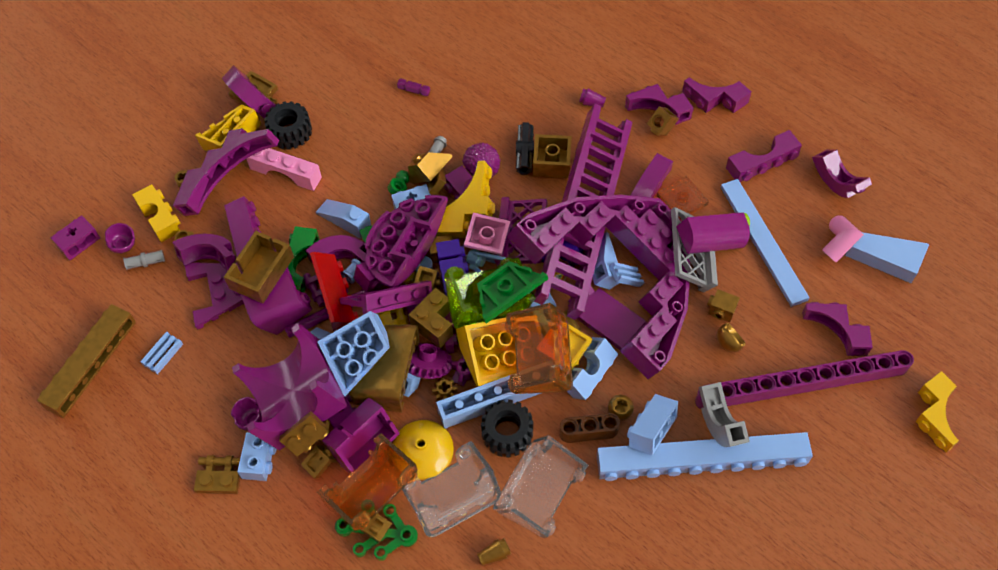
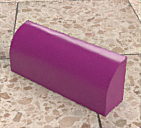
M744 212L687 217L676 226L687 254L744 248L750 237V228Z

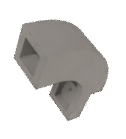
M721 382L699 387L704 408H701L702 414L711 435L717 443L723 447H731L750 442L745 421H736L728 410Z

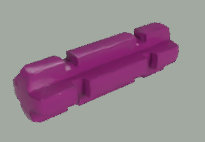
M402 78L397 82L399 89H406V91L417 94L421 93L424 96H428L430 93L429 86H421L422 84L409 80L406 82L407 80Z

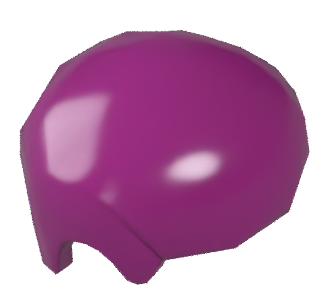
M124 223L111 225L105 231L107 247L114 253L130 251L135 242L133 229Z
M244 397L234 404L231 415L234 418V424L238 428L248 431L247 425L252 421L262 422L261 411L255 399Z

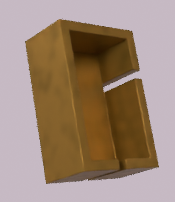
M255 231L236 258L237 264L233 263L224 276L229 289L264 303L294 258L289 244L275 238L272 241L270 236Z

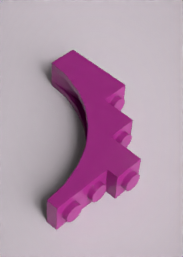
M243 128L228 131L222 148L208 150L201 168L187 170L173 206L184 216L199 214L211 191L231 169L255 153L276 147L279 139L269 129L248 133Z

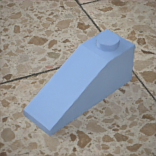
M327 199L316 211L317 215L360 239L359 230L364 229L366 226H371L369 213L351 204Z

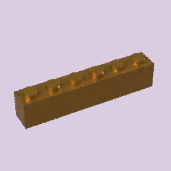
M113 304L103 312L102 317L91 327L85 339L78 344L77 349L67 358L64 366L54 375L46 389L40 393L37 401L45 409L62 418L66 416L135 325L136 321L131 313Z

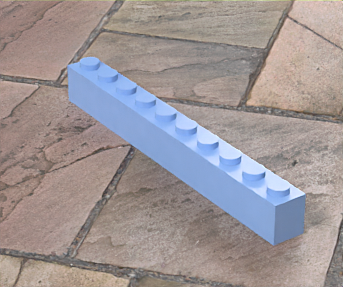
M808 432L750 436V442L731 447H723L715 439L660 443L653 455L632 449L629 446L602 447L597 450L599 479L614 481L622 477H626V479H636L639 476L655 478L662 474L678 476L681 473L697 475L702 473V471L719 473L723 470L731 469V471L737 472L744 470V468L761 470L769 466H773V468H783L786 465L802 467L809 463L813 455Z

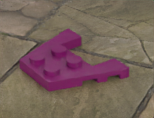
M190 263L185 265L188 281L203 277L208 278L213 305L193 311L196 329H201L204 327L203 324L210 320L215 321L228 310L230 312L244 304L241 294L229 289L224 279L227 270L221 263Z

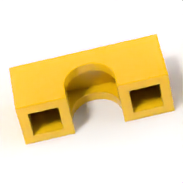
M151 184L132 194L145 217L157 213L148 221L161 243L175 236L180 231L178 225L181 223L176 214L171 215L170 212L173 210L168 202H163L165 198L160 189L156 190Z

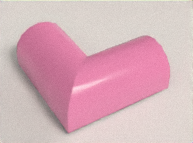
M835 216L829 223V229L836 236L822 250L832 260L837 262L864 234L845 217Z

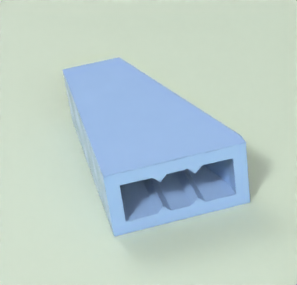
M863 233L864 235L846 252L845 256L912 283L919 271L929 244Z

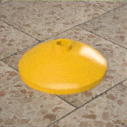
M418 420L411 422L400 429V434L393 440L391 453L395 466L402 474L415 480H428L440 475L447 469L453 458L454 446L449 432L442 425L434 421ZM420 442L425 443V445L422 447L418 446Z

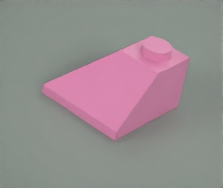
M473 213L464 247L502 255L510 221Z

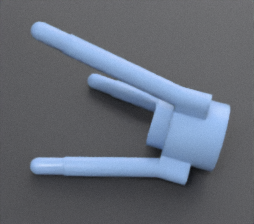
M471 249L467 255L466 262L470 264L469 269L474 270L482 278H486L487 275L477 267H482L486 261L496 264L494 259L505 261L506 257Z

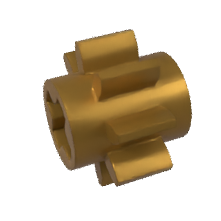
M443 378L440 382L435 381L437 389H432V393L437 395V402L454 396L453 393L458 392L457 387H453V380L449 382Z

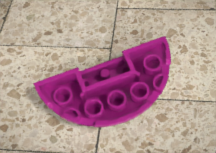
M425 195V199L416 201L413 198L400 202L399 207L392 212L386 211L374 223L365 242L367 250L365 260L369 270L379 282L387 287L394 288L404 282L415 271L436 237L446 209L447 197Z

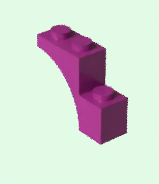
M690 77L684 80L682 90L684 95L690 98L705 113L720 103L735 113L749 103L752 92L740 81L725 87H710L702 85Z
M658 84L647 86L642 90L626 95L625 107L628 111L636 109L656 111L659 106L665 107L679 118L675 125L690 120L692 117L693 106L684 93L667 98Z
M818 302L806 303L802 312L804 320L819 322L835 332L841 339L847 356H868L873 348L870 326H862L861 324L849 325L847 304H839L837 302L820 304Z

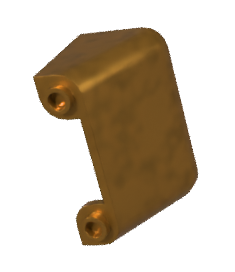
M410 324L384 325L390 348L352 388L350 396L353 397V403L361 405L367 398H370L381 405L384 410L402 413L404 402L401 400L406 391L405 385L412 355L415 353V347H418L419 343L418 326Z

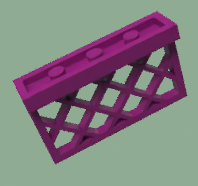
M502 197L499 219L510 221L507 235L514 228L512 225L517 220L521 221L523 219L522 216L527 212H534L532 208L542 205L540 210L547 208V199L510 201L509 197ZM515 207L525 208L518 214L514 211ZM507 236L502 255H499L506 257V260L494 259L498 269L503 263L508 261L517 264H534ZM514 250L519 253L515 258H508L509 254Z
M422 281L340 298V304L362 307L363 315L369 311L380 313L420 304L432 292L431 281Z

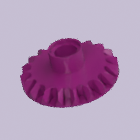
M419 343L418 347H415V353L412 355L408 373L426 379L443 377L452 368L451 355H448V351L443 350L442 347L437 348L435 344Z

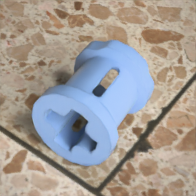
M353 259L351 264L343 272H340L342 277H346L347 282L351 284L355 282L353 277L356 265L361 263L357 259Z

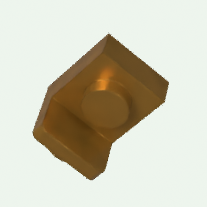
M316 445L301 465L314 479H318L331 463H336L337 460L326 446Z

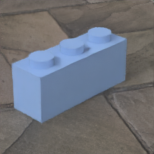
M657 394L653 396L651 401H647L644 411L638 414L634 426L629 427L627 433L629 447L653 455L677 418L678 401Z

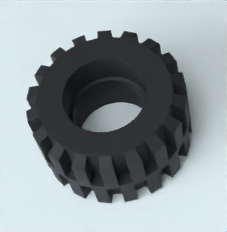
M286 101L282 102L283 104L278 103L275 105L276 107H271L269 109L270 112L266 113L264 118L266 129H269L279 139L277 146L281 149H284V147L287 150L292 147L295 149L299 145H304V141H308L309 136L312 134V126L306 108L299 103L294 104L292 101L286 103Z
M509 399L508 403L500 400L498 405L496 402L491 404L492 409L487 408L485 410L486 415L483 414L481 431L485 446L487 448L490 447V451L493 454L497 451V456L501 457L503 454H506V457H511L513 453L517 456L520 450L522 452L527 450V445L530 446L531 438H533V420L531 413H528V408L526 406L521 407V403L518 401L514 404L513 400ZM506 421L513 422L519 427L515 434L509 436L501 435L495 429L500 423Z

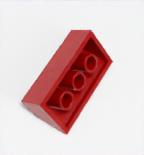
M311 252L310 256L333 332L359 317L357 311L353 312L350 305L340 304V298L352 296L351 294L347 295L348 282L346 277L342 278L340 273L344 271L341 260L337 261L335 254Z

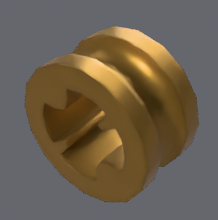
M181 170L175 174L174 178L178 187L182 185L183 180L181 179L185 178L186 170Z

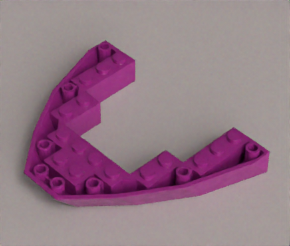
M605 195L576 197L530 213L516 224L507 237L534 264L544 257L568 233L584 246L606 226L658 279L655 285L638 301L651 317L624 345L620 352L647 379L661 371L672 357L688 310L689 281L675 276L671 209L659 198ZM681 248L682 254L684 255V257H686V254ZM682 265V271L688 273Z

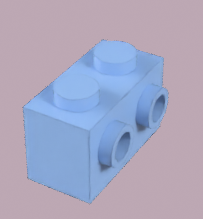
M246 432L237 471L240 477L246 480L267 481L268 474L272 472L271 459L272 455L276 453V448L253 434Z

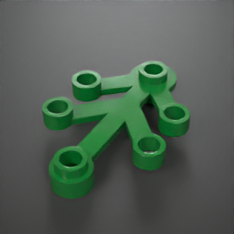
M364 502L362 509L366 515L370 517L373 512L377 513L374 502ZM393 504L385 505L383 512L385 517L392 520L397 530L389 528L381 541L385 538H393L394 540L385 547L378 546L375 548L374 555L379 561L385 560L388 554L400 546L410 547L414 545L418 539L417 530L411 525H404ZM368 505L373 506L372 510L366 511L365 508ZM389 508L394 509L392 514H387L386 511ZM342 517L335 523V529L340 536L346 537L352 532L365 534L361 531L365 525L352 523L349 518ZM341 523H347L346 528H340ZM409 532L411 535L409 538H404L403 534ZM372 538L363 543L358 542L353 546V552L356 557H363L378 542ZM358 547L364 548L361 553L356 552ZM384 550L385 554L383 556H378V551Z

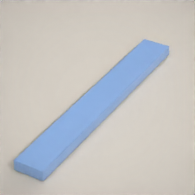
M735 179L721 184V190L734 212H744L749 216L750 239L790 307L808 301L810 297L740 181Z

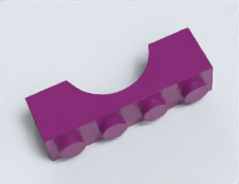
M788 130L774 136L770 153L753 155L743 150L728 157L726 169L734 180L738 179L740 182L748 181L757 174H763L768 169L779 167L788 160L796 159L799 156L802 145L793 133Z

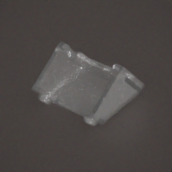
M549 435L535 439L526 449L498 496L493 509L540 537L547 538L553 534L556 528L555 520L552 518L570 485L577 481L581 482L584 479L588 464Z
M472 441L458 448L455 454L457 463L444 469L438 475L427 478L422 482L416 475H408L397 481L421 528L428 537H436L495 504L500 499L501 491L494 471Z

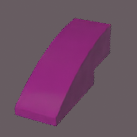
M657 153L630 196L653 198L671 171L673 161Z

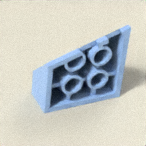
M372 311L317 341L344 396L352 390L390 348L387 331L378 314Z

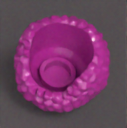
M488 143L474 144L465 151L462 162L465 169L473 175L475 174L478 161H486L492 169V177L498 173L500 168L498 152Z

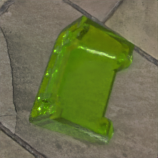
M505 258L501 260L496 269L464 274V270L457 266L447 269L444 278L451 320L455 329L484 322L477 283L508 261L522 266L519 258ZM533 291L492 320L525 314L536 299Z

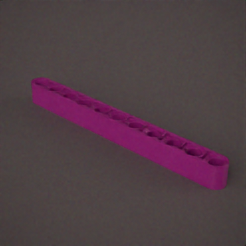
M901 350L721 382L723 392L730 395L725 396L727 406L904 375L913 364L914 358L910 352ZM801 378L806 379L808 382L802 381ZM781 382H786L789 386H785ZM761 385H765L769 389H764ZM745 388L749 393H745L741 389ZM698 390L695 404L701 409L704 406L700 391Z

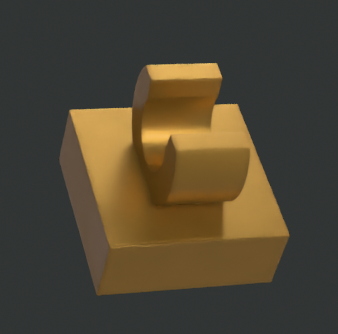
M373 512L361 531L380 543L392 523L376 512Z

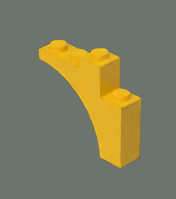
M486 161L477 162L475 174L467 189L457 200L446 207L436 236L450 234L451 238H466L473 213L490 217L495 213V204L489 198V179L492 177V169Z

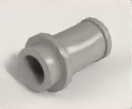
M443 136L435 137L434 143L428 152L441 153L442 149L447 146V140Z

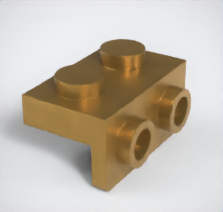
M310 411L280 436L279 441L298 457L301 453L308 452L316 441L323 440L328 435L329 421L325 420L322 422Z

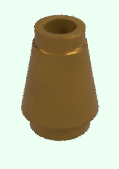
M503 538L501 540L496 539L477 555L484 566L508 559L507 556L511 555V551Z

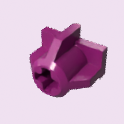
M463 355L459 361H452V369L456 370L452 380L455 384L464 387L466 381L473 379Z

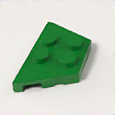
M508 261L477 283L484 322L487 324L548 280V275L544 272L541 274L533 272L529 267L519 266L517 263Z

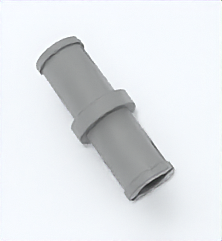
M162 250L147 254L142 252L138 256L123 258L126 270L141 266L145 268L149 264L165 262Z

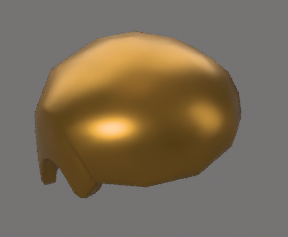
M728 322L717 331L718 343L729 352H738L746 344Z

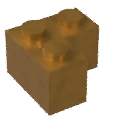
M435 288L409 314L410 325L418 326V332L439 348L453 336L452 324L445 319L446 315L452 310L450 298Z

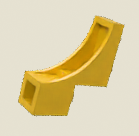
M941 371L925 383L918 392L922 400L931 407L924 411L915 422L923 432L927 433L934 440L936 446L947 453L959 441L951 431L946 418L948 397L957 386Z

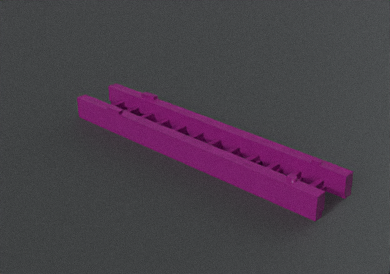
M593 105L587 113L581 137L577 144L576 154L562 202L577 196H598L579 187L580 182L599 190V196L614 195L632 121L626 119L618 127H615L599 119L601 106ZM598 128L614 136V140L595 132V129ZM592 141L610 149V154L591 145ZM588 154L606 162L607 166L604 167L587 159ZM584 168L603 176V181L584 173ZM606 226L584 246L568 233L546 254L541 273H546L548 280L537 287L533 299L534 302L542 305L548 299L552 287L571 296L567 317L576 320L584 312ZM564 241L584 249L583 254L564 246ZM562 256L579 264V270L560 262L559 257ZM555 271L575 280V286L554 277Z

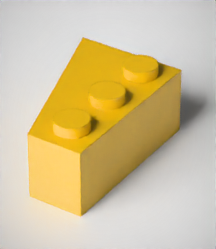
M241 104L224 115L222 121L216 125L212 123L209 125L210 129L202 134L200 132L197 133L195 137L203 150L222 148L228 131L243 128L247 133L254 132L259 128L261 122L254 109Z

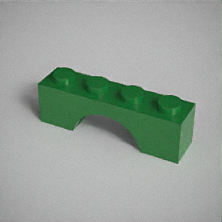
M295 226L293 233L289 236V244L294 258L288 265V269L296 289L303 293L306 291L305 281L302 276L296 273L298 264L308 257L306 250L319 241L320 238L317 229Z

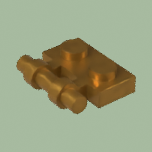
M215 455L199 457L198 465H206V470H197L194 486L195 493L238 494L240 475L237 471H233V466H239L240 458H234L233 455H226V457H215ZM215 466H225L224 471H214Z

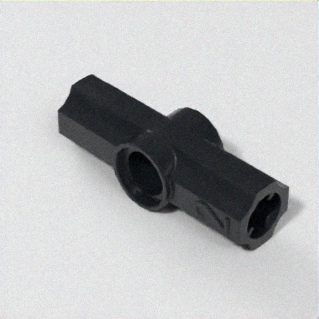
M528 122L518 125V140H516V172L521 175H527L532 172V157H534V128Z

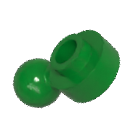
M400 170L396 174V178L389 182L387 188L391 195L407 190L406 184L409 182V173L405 170Z

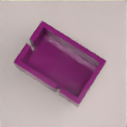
M367 398L339 424L341 426L340 429L335 428L322 441L340 466L355 477L400 433L383 407L372 399Z

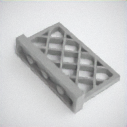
M674 207L671 209L675 276L698 285L699 291L706 292L718 285L715 251L695 253L696 259L693 256L694 253H686L676 228L681 223L678 216L682 221L687 217L695 216ZM681 248L686 254V257H684V255L682 254ZM687 259H689V261H690L691 264L693 265V267H694L693 269H692V267L690 266V264L688 263ZM682 265L688 273L682 271Z

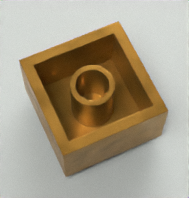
M535 134L533 176L569 178L572 136Z

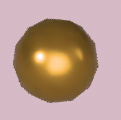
M615 395L608 402L609 413L617 415L619 420H626L633 413V402L626 395Z

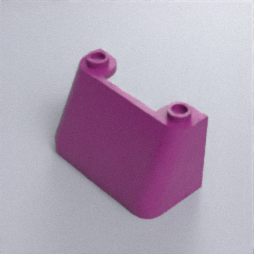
M288 267L264 303L241 294L252 323L256 327L278 335L287 326L292 325L312 311L309 296L305 292L302 293L296 289Z

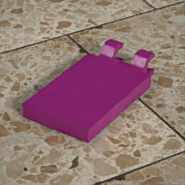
M590 286L584 312L577 318V320L599 336L606 338L610 344L619 350L646 323L643 318L599 288L595 292L592 286Z

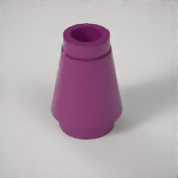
M588 88L582 90L579 102L583 103V105L593 106L597 104L603 107L606 97Z

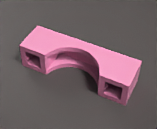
M270 148L247 158L251 170L265 175L268 171L281 172L291 178L297 186L311 191L315 190L322 178L317 164Z

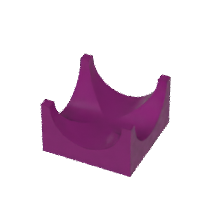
M299 323L291 327L293 334L298 338L297 346L283 361L261 368L247 367L239 363L232 367L233 374L239 377L249 388L261 411L262 422L252 421L247 425L248 432L278 450L286 447L279 441L280 436L310 411L324 422L347 407L343 393L317 342L320 339Z

